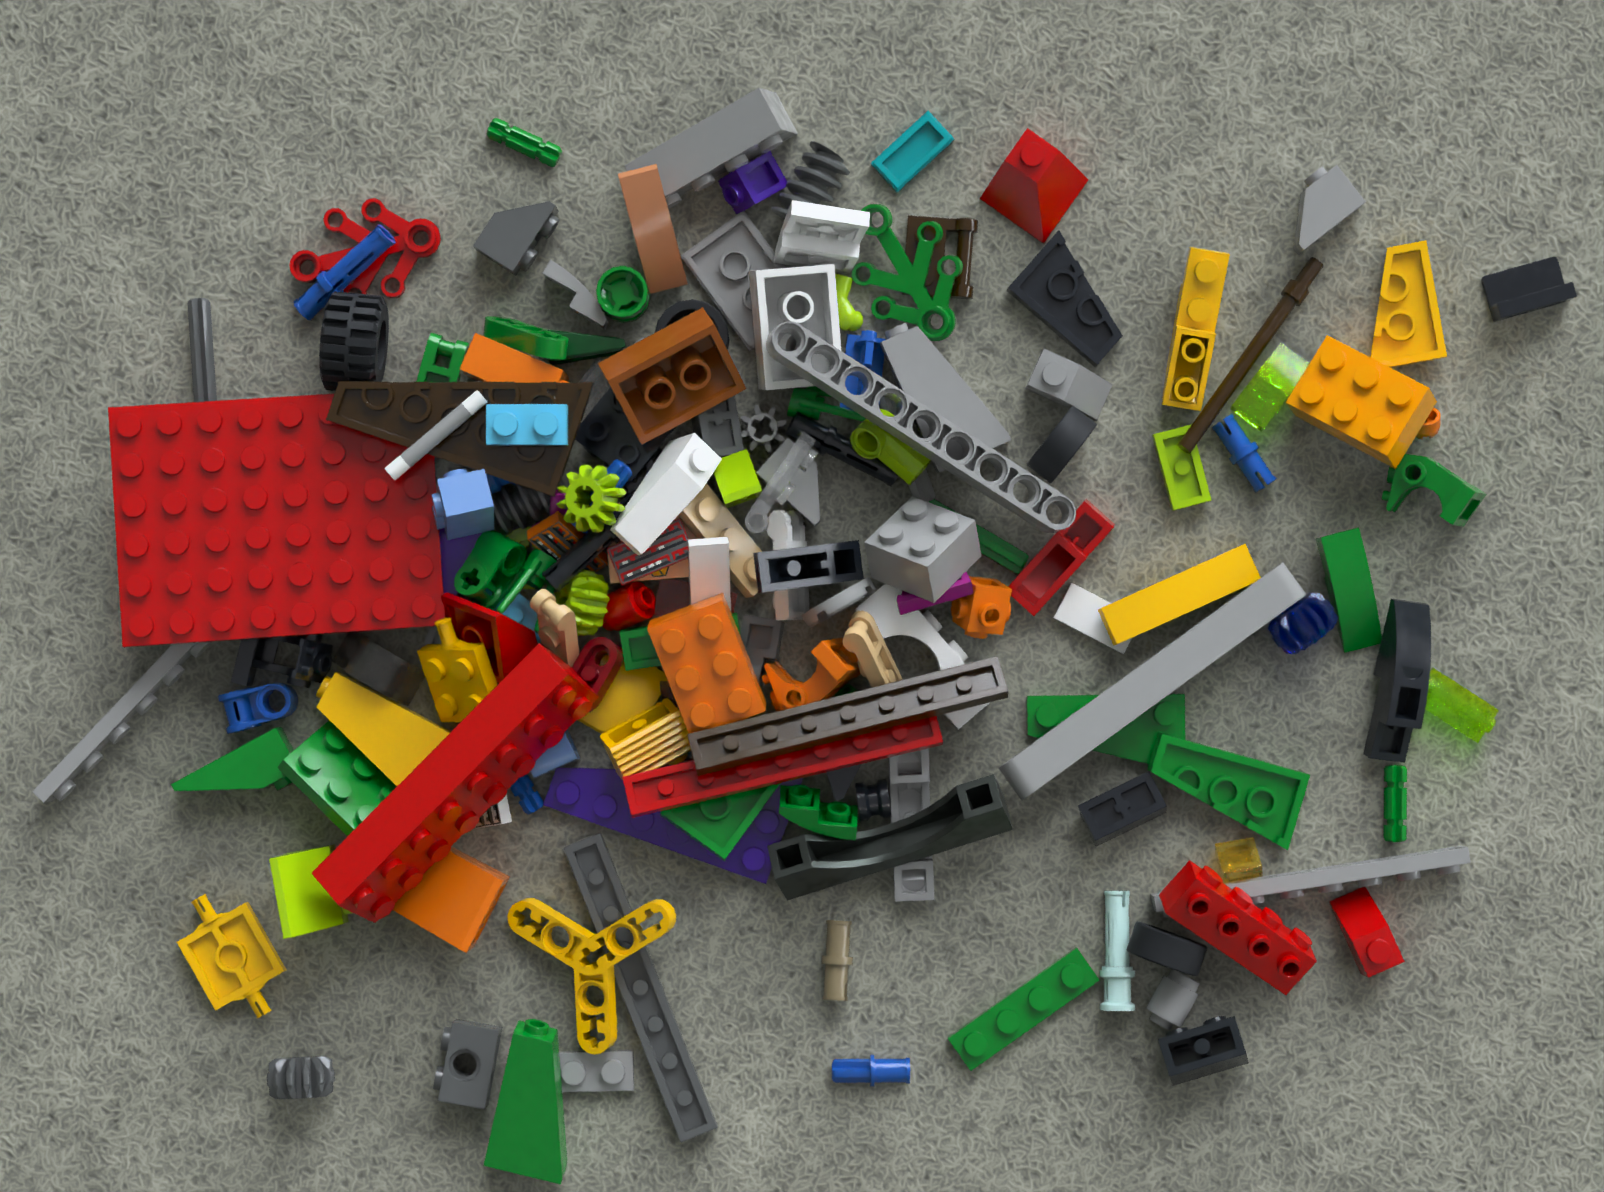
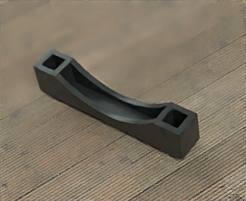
M992 774L955 786L944 797L910 817L889 825L859 831L856 834V841L826 835L802 834L768 845L767 848L774 880L788 901L1013 830L1004 795L995 775Z

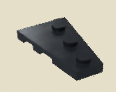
M1058 230L1006 291L1090 364L1096 367L1123 335L1100 297L1093 291L1084 276L1085 272L1079 262L1075 261L1065 244L1064 237Z

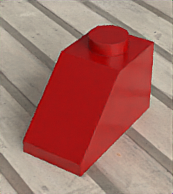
M1366 887L1358 888L1329 901L1360 974L1369 978L1405 962L1389 925Z

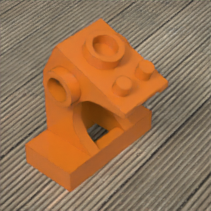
M843 637L821 641L811 651L817 658V666L812 677L805 682L793 678L778 661L764 665L767 674L762 675V680L765 685L770 683L773 691L770 692V697L776 711L832 698L852 678L858 677L861 674L858 667V658L855 653L848 651L843 646Z

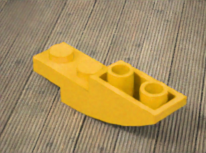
M1189 247L1183 283L1180 286L1162 405L1201 411L1216 337L1215 328L1229 262V253Z

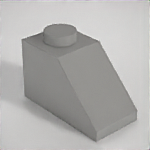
M1338 165L1328 172L1322 166L1304 180L1308 187L1300 194L1294 250L1298 255L1366 202Z
M1043 349L1025 389L1069 409L1074 406L1087 417L1097 421L1113 384L1082 365Z
M787 438L756 474L798 513H801L808 522L816 527L820 522L817 463L812 460L816 453L805 442L798 439L794 443Z

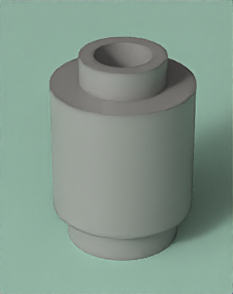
M1171 969L1168 977L1165 975L1162 977L1146 1009L1152 1012L1149 1019L1168 1030H1171L1173 1024L1181 1027L1199 995L1196 993V990L1200 983L1179 971Z

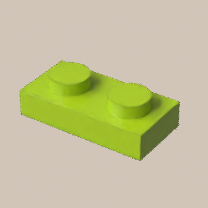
M1191 425L1152 435L1172 511L1212 501L1197 445L1190 454L1184 452L1177 445Z

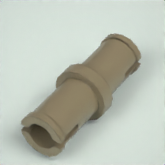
M826 920V956L822 955L821 963L825 964L824 995H822V999L848 1001L849 965H853V957H849L852 921Z

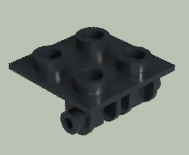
M609 388L580 424L575 440L583 445L590 455L595 458L597 456L609 466L616 459L628 465L632 471V476L629 478V481L632 483L676 427L641 445L611 388Z

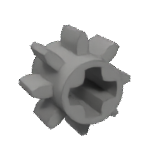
M755 405V415L751 419L747 416H741L743 423L748 425V430L742 431L741 437L751 438V452L758 445H764L766 452L770 454V443L774 440L779 443L785 441L783 436L777 433L778 429L783 428L787 423L786 420L776 422L773 418L776 413L775 407H772L767 414L761 413L759 406ZM765 419L769 420V428L773 431V434L771 436L764 434L761 439L756 438V429L752 427L755 422L762 424Z

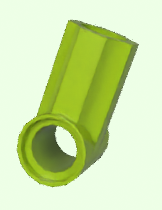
M880 409L885 416H894L891 412ZM865 419L850 436L851 445L860 456L867 459L877 457L909 485L918 478L931 462L930 459L868 419Z

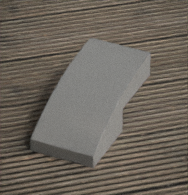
M550 260L543 271V275L548 280L575 294L569 305L571 311L606 330L609 322L592 294L571 273Z

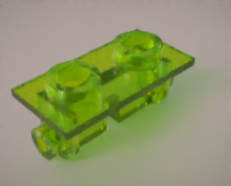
M1431 668L1425 710L1478 743L1484 733H1489L1495 726L1497 720L1494 718L1499 710L1435 668Z

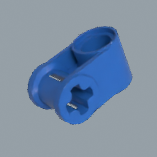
M284 683L245 688L218 696L219 702L224 704L229 724L226 728L227 734L262 726L261 724L286 718L292 715L298 706L296 691L290 685ZM275 690L282 692L286 701L284 708L279 712L274 711L269 704L270 695Z

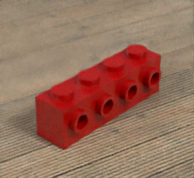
M1189 860L1159 894L1165 914L1284 995H1287L1317 962L1311 949V939L1300 929L1295 927L1291 930L1283 925L1281 918L1271 909L1264 907L1262 910L1254 905L1250 896L1239 887L1235 886L1231 889L1222 883V878L1210 867L1204 866L1200 868Z

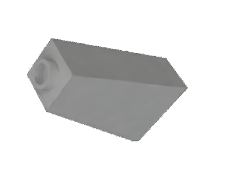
M903 323L884 332L887 340L880 342V347L899 389L992 449L1011 440L1005 428L918 326L908 329L907 324ZM916 418L914 423L920 437L927 438L930 432L928 423L923 419ZM955 440L947 442L946 451L952 459L960 460L963 454L961 445ZM932 461L936 472L945 470Z

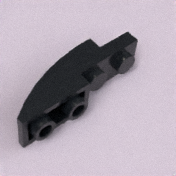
M1398 599L1390 600L1373 674L1381 679L1363 752L1370 759L1405 763L1413 728H1422L1429 688L1432 644L1430 608L1426 603Z

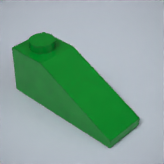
M277 727L172 783L171 786L174 791L260 789L274 785L276 790L279 791L293 783L277 767L294 749L282 727Z

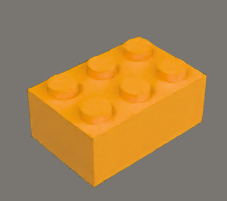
M1328 335L1286 401V404L1295 416L1394 469L1399 465L1437 403L1429 387Z

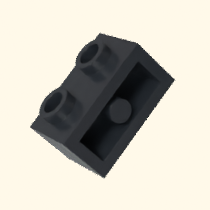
M1226 1016L1214 1017L1203 1022L1202 1026L1189 1030L1187 1027L1177 1028L1165 1034L1166 1037L1158 1039L1173 1086L1249 1063L1235 1016L1226 1018Z

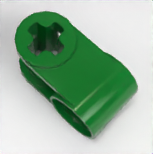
M495 530L483 532L477 539L465 563L456 573L454 578L456 590L462 596L470 598V601L489 609L494 608L501 601L503 594L526 561L527 551L525 546ZM467 577L474 582L472 585L466 581ZM485 588H488L492 592L491 596L486 591H484Z

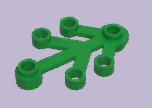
M881 204L865 206L861 211L870 212L869 228L865 234L877 236L898 274L878 270L870 262H861L852 269L853 281L860 286L872 284L910 294L919 308L898 305L892 297L880 296L872 303L871 310L873 315L881 320L892 318L915 324L930 341H941L948 338L956 325L955 314L948 305L954 280L963 270L960 258L954 255H947L938 261L937 271L940 277L933 299L925 287L934 246L943 237L941 225L934 221H926L918 227L917 237L919 242L912 265L891 229L892 214L890 210ZM876 212L883 216V224L880 227H875L872 224V216ZM929 225L936 230V236L932 241L927 240L924 236V230ZM947 260L954 261L956 265V270L952 275L947 274L944 270V264ZM863 266L867 267L871 273L869 280L865 282L858 276V272ZM882 300L890 304V312L887 315H882L878 311V305ZM934 314H939L943 319V324L939 329L931 325V318Z

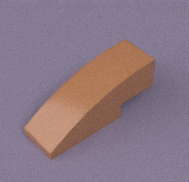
M657 164L619 173L618 177L649 293L652 294L687 285Z

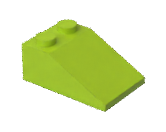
M335 844L290 852L269 859L283 939L349 922L348 914L353 913L338 906L312 875V872L336 849Z

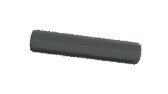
M206 298L190 299L187 303L194 402L217 401L210 301Z

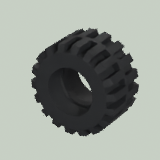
M336 291L332 293L323 315L319 352L320 376L326 390L336 391L339 381L382 382L386 365L389 333L388 308L383 296Z

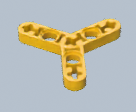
M525 898L512 905L507 918L510 928L517 935L574 969L578 1043L584 1051L596 1055L612 1047L617 1040L614 965L668 933L675 925L676 913L669 902L663 899H655L594 934L540 900ZM530 909L532 911L530 918L536 922L525 925L523 923L525 916L520 912ZM660 912L663 915V919L659 922L660 925L658 923L643 931L640 923L649 919L653 913ZM548 919L549 922L543 928L540 923ZM555 926H560L567 931L569 942L566 947H560L554 943L552 930ZM619 927H625L631 931L634 942L630 948H624L617 943L616 931ZM606 945L610 952L599 957L595 962L589 963L586 957L590 954V951L594 952ZM589 986H597L602 990L604 994L602 1006H594L588 1001L586 993ZM604 1013V1016L597 1021L596 1016H593ZM596 1026L597 1031L604 1033L605 1036L599 1043L596 1037L590 1036V1031L595 1029Z

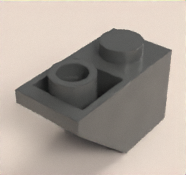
M548 201L496 212L473 247L476 251L515 276L520 269L526 272L538 255L534 248L543 236L548 239L556 229L560 219L555 217L558 209L556 205Z

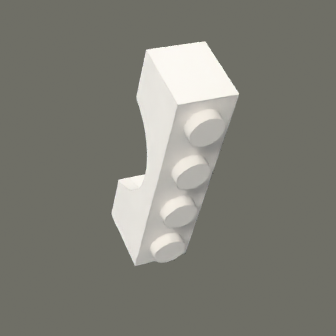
M884 584L855 609L856 612L866 611L872 615L883 639L891 636H909L921 641L933 653L939 671L964 665V661L969 658L954 640L947 644L940 636L938 631L943 627L929 610H926L923 614L917 610L900 615L896 599L898 595L902 594V590ZM989 703L944 715L959 730Z

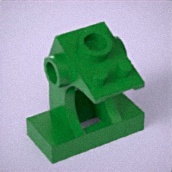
M1405 454L1396 469L1389 467L1387 483L1392 484L1390 491H1383L1382 500L1388 501L1386 510L1396 512L1412 491L1419 488H1428L1433 490L1440 498L1442 513L1439 516L1452 525L1464 527L1487 494L1477 487L1470 485L1432 458ZM1420 468L1421 475L1415 480L1414 471Z

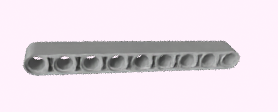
M786 321L779 324L768 335L766 349L774 360L1040 531L1054 533L1068 528L1074 522L1076 508L1067 496L802 325L793 321ZM787 332L794 337L796 341L794 351L787 352L779 347L777 342L779 333ZM814 354L824 355L828 359L829 370L827 373H819L813 368L811 359ZM853 375L861 380L863 390L860 395H853L847 390L845 386L847 376ZM881 397H888L894 401L896 413L893 417L885 416L880 411L879 401ZM916 418L923 419L928 423L930 432L927 438H920L914 433L913 422ZM949 440H955L961 445L963 454L960 460L952 459L948 455L946 445ZM983 461L990 462L994 466L996 476L993 481H987L981 476L980 465ZM1017 482L1024 484L1029 491V497L1025 503L1019 502L1013 495V488ZM1049 504L1057 505L1062 512V518L1058 524L1048 520L1046 510Z
M1282 562L998 769L1019 798L1024 800L1306 595L1305 591Z

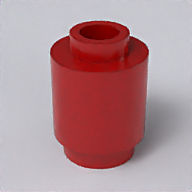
M634 581L607 594L610 598L606 607L608 613H605L602 626L608 631H620L651 618L655 612L656 603L652 590L643 583Z

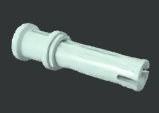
M1104 891L1105 966H1102V970H1100V977L1104 978V1002L1100 1003V1010L1134 1011L1135 1004L1131 1002V978L1135 977V970H1133V966H1130L1129 952L1126 950L1129 943L1130 891Z

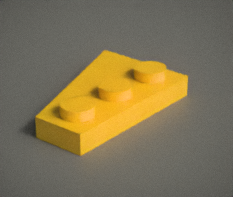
M1426 240L1388 247L1386 251L1371 358L1390 368L1447 358Z

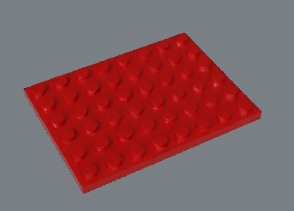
M334 394L108 407L122 647L436 627L434 623L445 618V610L441 601V595L444 593L440 530L436 527L431 494L437 493L435 456L426 454L399 478L394 480L385 470V467L407 450L408 447L326 420Z

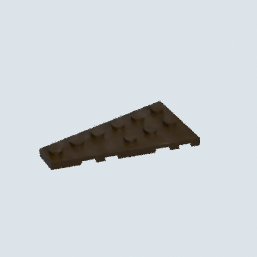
M339 381L326 420L409 448L476 390L487 400L486 404H567L568 446H487L485 404L427 453L473 470L485 469V473L556 497L594 383Z

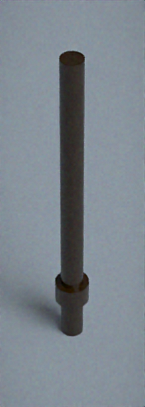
M1311 257L1296 279H1290L1284 287L1279 303L1177 444L1184 452L1190 454L1291 311L1295 306H1300L1308 296V287L1324 266L1318 259Z

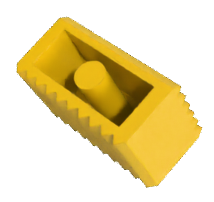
M668 698L656 703L655 706H650L648 710H643L641 714H636L634 718H629L628 721L622 722L621 725L615 726L614 729H609L607 733H601L600 735L605 750L618 776L622 780L624 776L658 769L667 764H678L685 760L688 752L691 751L687 736L689 733L682 715Z

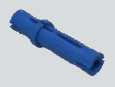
M378 224L373 231L351 249L328 272L322 271L316 276L317 282L298 299L293 301L297 311L307 320H312L326 306L334 291L343 292V289L396 243L390 232Z

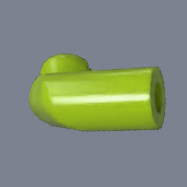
M835 274L839 327L843 331H857L862 326L863 316L861 312L854 310L848 300L853 279Z

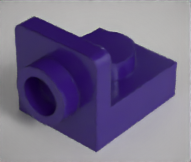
M771 151L724 176L718 182L726 202L732 206L736 214H739L786 188L787 180Z

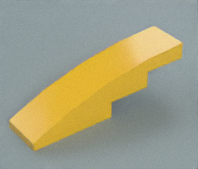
M1243 544L1098 609V612L1114 646L1253 584L1261 577L1246 544Z

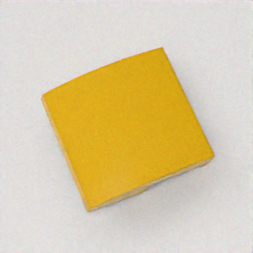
M606 655L601 659V666L605 665L608 662L609 655ZM623 658L622 666L599 706L578 721L600 734L607 733L609 729H614L615 726L621 725L622 722L628 721L629 718H634L636 714H641L643 710H648L650 706H655L668 684L665 673L656 667L626 671Z

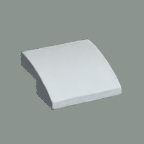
M792 200L778 238L774 263L797 267L834 264L835 272L850 274L859 259L860 242L869 228L870 212Z

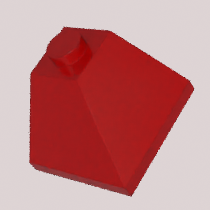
M1027 128L996 172L980 200L1044 244L1088 182V179L1060 150Z
M448 592L441 595L445 617L451 618L456 637L467 643H484L497 683H500L538 645L535 631L511 618Z

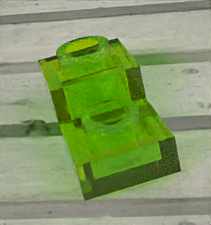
M1281 343L1244 388L1230 409L1262 432L1282 409L1310 363Z

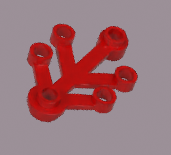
M370 198L362 205L361 212L363 217L371 223L381 222L398 233L399 236L393 237L396 243L355 278L353 283L348 285L343 292L349 293L352 289H359L362 294H367V290L388 255L403 252L392 274L386 275L381 281L382 292L387 297L389 296V298H398L404 293L405 280L419 258H427L438 250L441 243L440 231L433 222L427 219L420 218L408 222L386 209L379 199ZM371 204H378L381 207V212L377 217L372 218L367 215V208ZM339 208L329 209L323 218L324 225L331 232L339 233L340 231L358 243L371 232L350 220L346 213ZM335 213L341 214L343 217V222L339 227H332L329 224L330 216ZM418 232L428 234V242L423 246L416 245L414 242V237ZM354 247L317 256L309 250L299 251L290 260L291 274L302 283H313L317 281L316 276L322 271H329ZM305 261H312L315 266L314 271L309 275H304L301 272V265ZM391 279H396L400 282V288L395 293H389L386 290V284Z

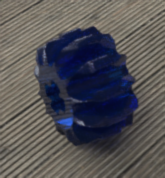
M1313 592L1308 593L1272 619L1268 630L1272 634L1274 642L1286 654H1297L1315 644L1318 640L1325 637L1329 631L1334 629L1338 617L1328 599L1325 600L1321 593Z

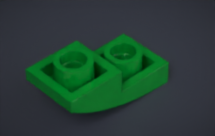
M781 785L780 815L813 832L856 841L858 806L847 805L843 802H820V789L809 788L805 785Z

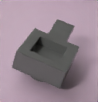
M743 615L741 639L758 682L763 687L762 675L766 674L764 668L766 659L778 661L785 622Z

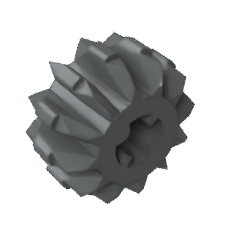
M327 1056L276 1058L268 1065L267 1086H269V1095L275 1099L326 1097L333 1092L335 1070L332 1066V1059Z

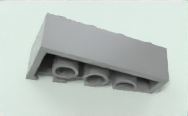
M757 88L626 164L625 168L627 171L657 164L667 206L670 209L682 201L680 196L692 189L698 192L707 188L715 182V177L727 171L728 173L733 172L739 167L748 164L749 159L775 149L798 133L777 93Z

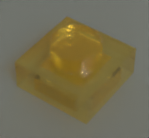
M1254 837L1215 844L1216 859L1223 883L1263 877L1262 863Z

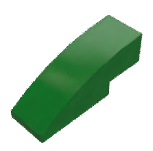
M1359 527L1316 538L1326 576L1324 580L1344 653L1380 644L1382 634Z

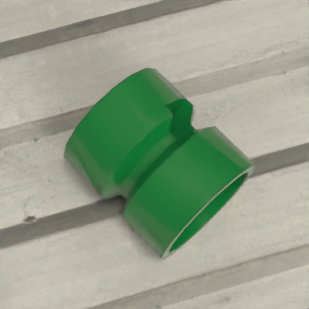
M626 266L613 267L603 273L598 281L596 289L598 302L605 314L614 321L621 323L636 321L648 309L650 302L648 286L642 275L633 268Z

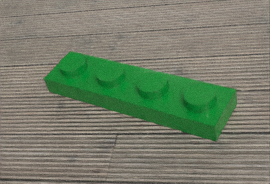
M1075 947L950 1035L948 1040L969 1070L972 1071L1100 980L1078 948Z

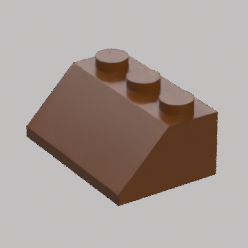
M703 307L598 363L641 445L747 389L715 324Z

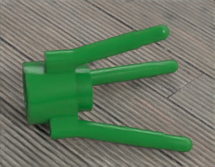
M816 386L794 388L787 411V416L793 417L798 411L802 415L818 421L822 412L859 421L866 419L853 410L826 404L825 398L820 396H832Z
M534 548L521 567V570L515 575L503 594L502 602L497 607V612L503 614L526 584L537 590H540L545 585L547 586L546 589L551 594H554L555 589L542 576V573L553 565L556 560L545 552ZM538 616L534 627L536 634L539 631Z

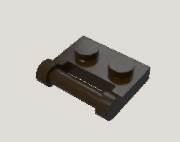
M908 215L905 253L912 265L919 242L917 237L918 227L926 221H934L940 224L943 229L941 241L934 246L925 284L930 296L934 297L940 277L937 271V263L945 256L946 232H958L956 256L962 261L963 270L954 280L950 298L973 299L974 287L970 286L973 234L978 233V220ZM930 225L924 230V236L927 240L932 241L936 236L935 228Z

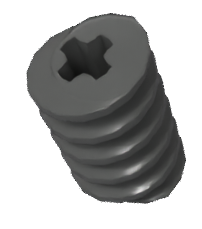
M811 141L810 147L816 154L806 152L802 155V160L807 167L796 166L794 169V173L800 181L788 180L786 187L792 195L780 193L778 200L784 208L772 207L771 210L782 219H785L792 200L819 204L821 200L833 202L834 198L827 191L828 187L837 189L842 187L835 175L837 173L849 175L850 173L843 164L844 160L838 154L820 143Z
M513 485V492H509L505 486H502L496 498L491 494L494 504V528L497 532L498 526H500L505 533L511 534L513 532L514 520L522 529L527 528L528 515L538 523L542 521V510H545L550 516V495L521 485Z

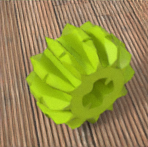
M584 464L579 467V474L571 471L567 473L566 476L570 485H560L558 487V490L565 494V499L560 500L556 504L561 509H568L563 520L566 523L576 522V529L582 532H586L589 528L592 532H602L604 523L613 526L616 523L613 512H623L625 510L622 504L617 503L618 498L623 497L627 493L622 488H615L620 478L612 473L607 475V468L600 465L592 469L590 465Z
M585 569L576 575L559 593H554L558 605L564 604L575 613L577 636L594 635L598 631V627L603 625L605 613H608L606 607L610 600L607 596L608 583L605 582L603 575Z

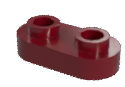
M596 637L588 641L572 666L599 696L592 704L589 712L599 706L623 663V654L620 647L605 637ZM609 655L608 662L605 665L601 666V659L604 656Z

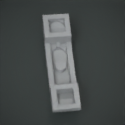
M929 748L889 757L891 823L910 817L930 806ZM932 855L893 867L895 902L934 900Z

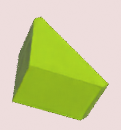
M747 449L721 458L722 460L713 473L727 509L764 496Z

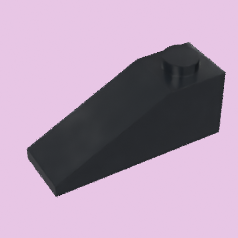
M859 540L753 553L758 593L864 579Z

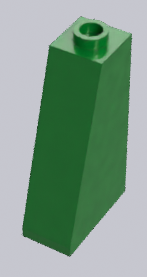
M519 1020L511 1040L483 1166L561 1184L567 1167V1148L558 1030L550 1028L547 1023L541 1020Z

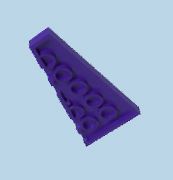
M557 768L543 805L766 884L772 868L767 846L782 840L788 823V819L779 814L781 785H801L803 778L783 782L778 786L725 861L660 816V812L632 818L624 782L618 776L615 769Z

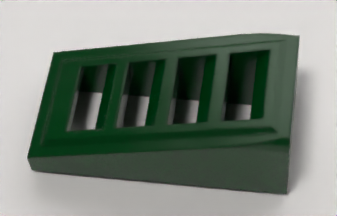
M548 330L569 338L566 359H547L552 365L609 357L627 348L625 340L616 337Z

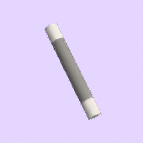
M476 390L386 466L385 470L394 480L399 478L483 407L487 400Z

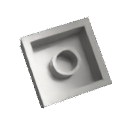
M913 496L864 542L871 578L933 603L981 557L976 521L974 519Z

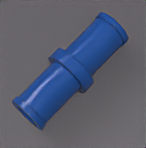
M1231 414L1223 419L1231 434L1227 432L1221 422L1215 424L1212 430L1216 432L1231 454L1229 460L1232 465L1237 464L1253 487L1254 492L1257 493L1265 488L1257 476V472L1260 473L1267 485L1277 478L1273 476L1257 452L1259 449L1255 441L1250 442L1236 421L1235 416Z

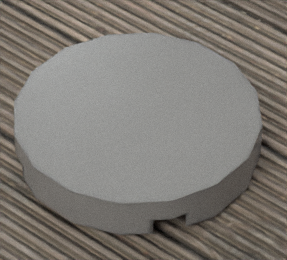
M867 577L801 616L806 625L812 628L852 606L860 599L875 592L876 588L870 577Z

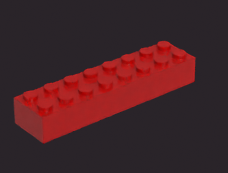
M539 643L312 872V875L338 906L373 923L386 917L394 909L395 903L407 891L415 888L421 882L423 874L435 862L444 859L449 854L451 846L463 834L473 830L478 824L479 818L492 805L499 803L506 796L508 789L520 777L525 776L534 768L536 760L548 748L557 745L563 738L564 732L576 720L583 718L589 713L592 704L599 696L569 664Z

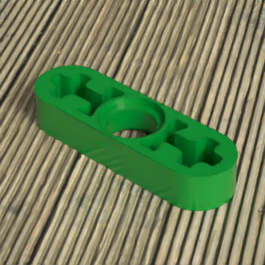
M485 317L484 337L537 357L566 359L568 337L511 318Z

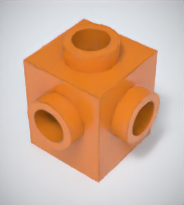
M969 576L972 582L973 594L952 601V621L965 630V635L973 638L986 639L988 634L1003 635L1005 623L1008 622L1011 615L1010 597L1012 589L994 578Z

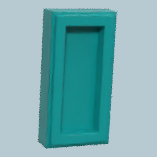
M928 110L873 160L871 166L898 193L944 151L955 138Z

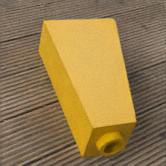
M335 672L332 678L326 676L316 693V697L320 698L316 708L396 786L451 732L340 672Z

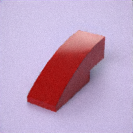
M1085 499L1076 509L1074 522L1068 528L1055 532L1008 585L1012 589L1011 597L1030 614L1035 616L1109 534L1115 524Z

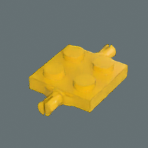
M445 617L434 623L441 644H426L417 650L440 721L461 722L498 684L484 643H467L458 639L451 618Z
M206 894L193 900L191 903L194 905L203 923L193 933L177 941V944L215 1011L232 1001L245 998L257 1019L272 1011L260 990L270 979L287 969L249 902H245L230 912L216 914Z

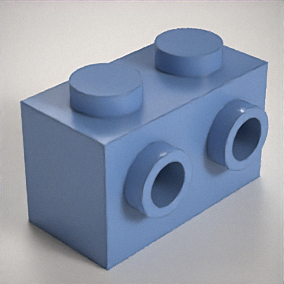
M465 469L452 470L443 475L444 478L437 479L438 493L431 494L433 502L432 511L437 529H445L447 540L494 530V504L485 469L467 472Z

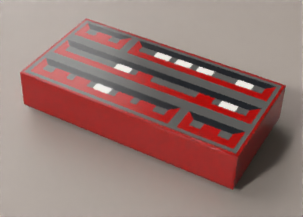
M679 518L672 521L642 555L634 553L624 542L607 548V551L623 586L688 559L689 538Z

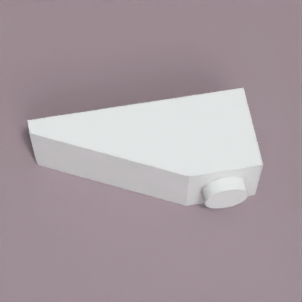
M695 433L669 441L610 530L634 553L642 555L703 489L722 459Z

